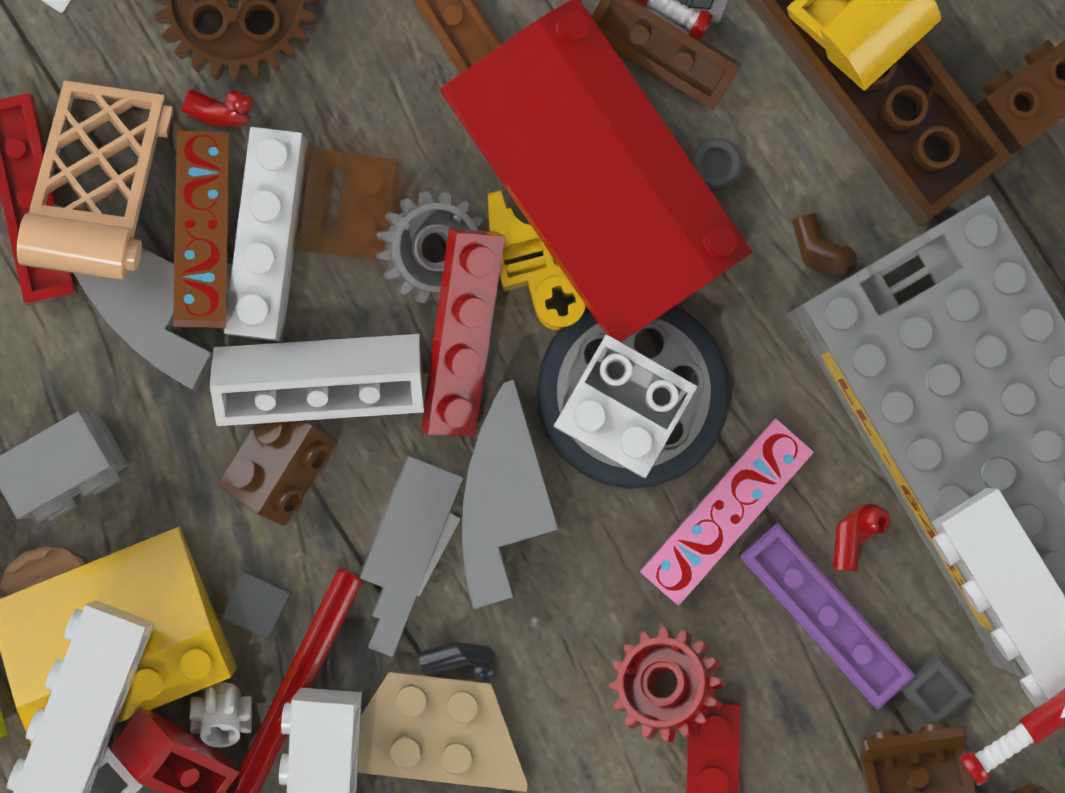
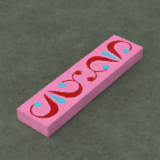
M774 418L641 568L640 572L679 606L814 452Z

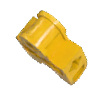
M502 191L488 193L490 231L499 232L505 236L499 274L503 291L506 292L529 286L535 313L542 325L553 331H559L561 328L573 325L583 315L586 305L533 227L520 221L514 215L512 208L506 209ZM561 291L564 299L573 298L575 303L568 306V314L566 316H559L556 309L547 310L545 305L552 302L554 292Z

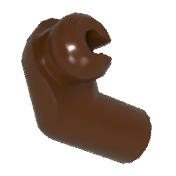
M816 213L792 219L801 258L808 267L829 277H842L854 270L857 264L855 251L847 245L841 247L823 239Z

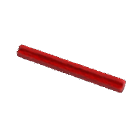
M340 568L336 571L229 793H260L288 735L282 734L281 729L284 704L291 703L292 698L300 687L311 688L362 584V579L358 574L345 568Z

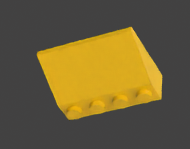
M180 526L0 599V652L14 703L26 733L36 710L39 708L45 711L52 692L45 689L46 680L56 659L64 661L71 641L64 639V634L75 609L83 611L85 604L95 600L154 622L116 724L132 718L140 707L152 710L231 678L238 668Z

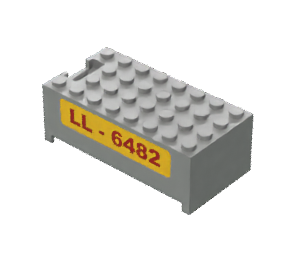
M988 195L786 315L795 331L800 332L985 645L983 648L992 664L1024 678L1026 675L1016 659L1013 658L1007 661L995 645L990 633L997 628L986 610L980 614L977 613L965 596L961 585L968 581L957 563L949 566L941 557L932 540L933 537L938 535L932 521L984 489L997 488L1065 596V321L992 198ZM919 256L925 267L889 288L882 276ZM928 274L931 276L935 285L903 304H898L893 296L894 294Z

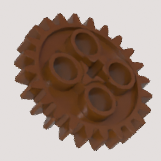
M154 0L156 3L166 5L167 7L154 14V17L159 24H172L164 31L162 37L167 43L181 40L174 52L181 60L194 53L191 67L196 72H200L209 62L211 63L210 73L215 80H219L225 68H228L235 83H240L243 69L249 68L255 79L261 80V65L268 63L278 73L280 71V64L277 57L281 53L293 60L297 58L291 43L294 40L301 43H309L308 35L301 29L302 24L314 25L317 24L318 19L316 15L306 10V7L317 5L320 3V0H281L277 3H270L265 0H239L238 8H232L227 0H201L199 2H192V0ZM213 12L223 16V23L219 31L210 35L199 32V22L203 16ZM259 13H269L275 18L272 29L263 35L251 33L249 26L253 17Z

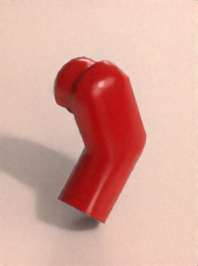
M191 88L184 99L181 112L214 127H239L246 125L250 120L249 111L252 109L254 101L251 96L233 90L227 94L226 102L223 103Z
M873 503L860 505L838 522L832 569L858 571L860 545L877 533L883 534L890 526V515L885 508L878 507Z

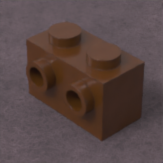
M1048 39L1023 58L1029 66L1013 77L1007 69L982 88L988 96L977 104L976 108L1011 155L1065 117V40L1054 47Z

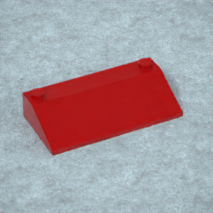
M570 0L537 19L440 88L439 91L601 329L615 340L623 342L753 253L580 0Z

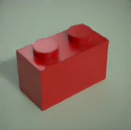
M142 707L139 708L109 749L139 784L159 793H225L240 773L217 747L205 744L199 734H192L190 730Z

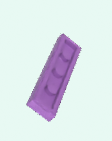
M778 522L772 525L739 555L741 560L875 709L879 710L916 676Z

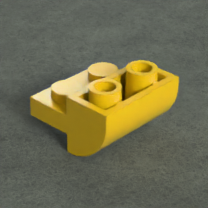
M795 0L787 7L789 17L825 48L828 59L864 91L941 21V14L935 0Z

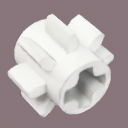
M219 682L206 687L203 690L202 698L191 697L190 732L192 734L201 733L202 741L212 747L221 748L235 744L240 738V732L250 733L252 731L251 696L241 697L240 689L230 683Z

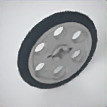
M675 306L641 330L654 329L659 332L663 339L661 353L649 359L671 372L679 366L691 368L697 375L698 387L679 419L683 429L682 436L674 444L664 445L646 478L638 476L553 427L588 367L584 358L585 347L593 340H603L606 335L589 309L586 307L583 315L576 323L561 328L551 340L540 364L536 387L538 412L548 439L560 456L581 474L604 485L626 489L655 487L684 475L698 465L716 444L727 419L730 401L728 369L720 347L706 327L686 310ZM638 332L621 343L635 350L634 338Z

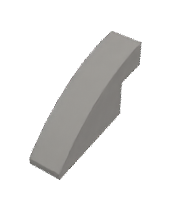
M54 204V206H53V207L63 208V207H61V206H59V205H57V204ZM142 248L138 270H129L125 280L74 273L85 294L105 321L133 350L176 381L192 390H201L212 367L213 352L174 333L176 327H173V263Z
M514 380L503 383L480 429L468 469L463 498L462 546L465 576L473 609L513 598L512 587L500 550L501 546L558 530Z

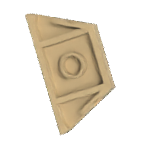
M390 670L361 714L357 773L527 792L528 781L516 753L507 723L501 712L492 682L436 675L426 676L425 674Z

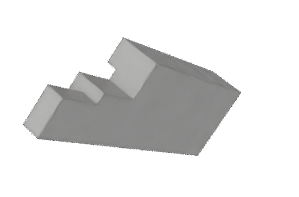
M406 455L359 574L361 579L382 587L372 612V616L378 618V622L368 648L393 657L463 480V477Z

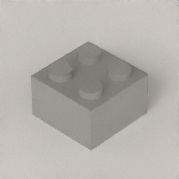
M77 411L0 456V490L17 519L35 517L37 523L47 518L51 521L75 508L76 504L73 498L81 493L83 496L90 493L97 495L120 482L121 479L117 473L128 467L129 464L100 413Z

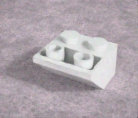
M606 334L553 427L638 476L646 478L698 386Z

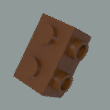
M306 420L254 424L217 486L256 514L284 526L288 523L291 516L298 511L303 502V497L319 471L328 463L330 453L337 444V439Z
M940 722L926 725L918 733L900 735L896 730H886L871 735L869 740L862 742L859 756L866 792L976 793L973 779L960 761V757L966 753L964 746L967 739L965 726L950 727L949 723Z

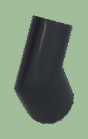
M453 642L423 650L419 654L420 666L426 676L469 665L471 678L475 681H480L495 676L498 671L493 659L496 657V654L486 645Z

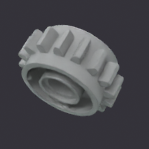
M422 192L419 193V205L415 206L409 198H405L400 201L403 213L398 215L389 212L385 215L386 220L391 226L388 231L377 232L376 237L385 242V250L377 253L376 259L387 260L390 267L384 272V279L397 278L400 281L397 293L405 295L411 289H415V302L425 303L430 292H433L436 303H439L449 228L478 230L477 227L483 222L481 216L470 218L466 214L469 203L466 201H460L455 206L450 205V193H441L436 203H433L430 193ZM430 233L438 235L444 244L442 257L434 263L429 262L423 256L421 250L424 238Z

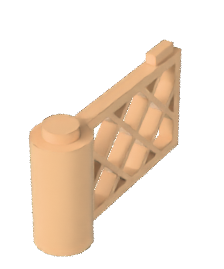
M64 80L29 213L24 215L19 228L17 259L20 265L120 280L127 278L129 270H138L141 260L142 243L141 240L134 239V233L157 138L168 137L174 112L172 106H166L165 95ZM73 99L94 101L102 110L79 124L70 113ZM132 107L150 110L148 121L131 131L126 128L118 115ZM110 121L121 134V137L98 150L87 134ZM68 124L71 129L65 132L66 126ZM143 138L142 146H140L137 141ZM80 139L91 154L67 168L59 158L60 149ZM130 146L139 158L138 163L118 175L106 159ZM99 164L111 180L87 194L75 178ZM55 168L59 170V173L54 175ZM133 182L130 191L126 185ZM66 183L71 186L80 198L64 208L46 206L49 193ZM119 190L128 201L125 216L102 214L95 204Z

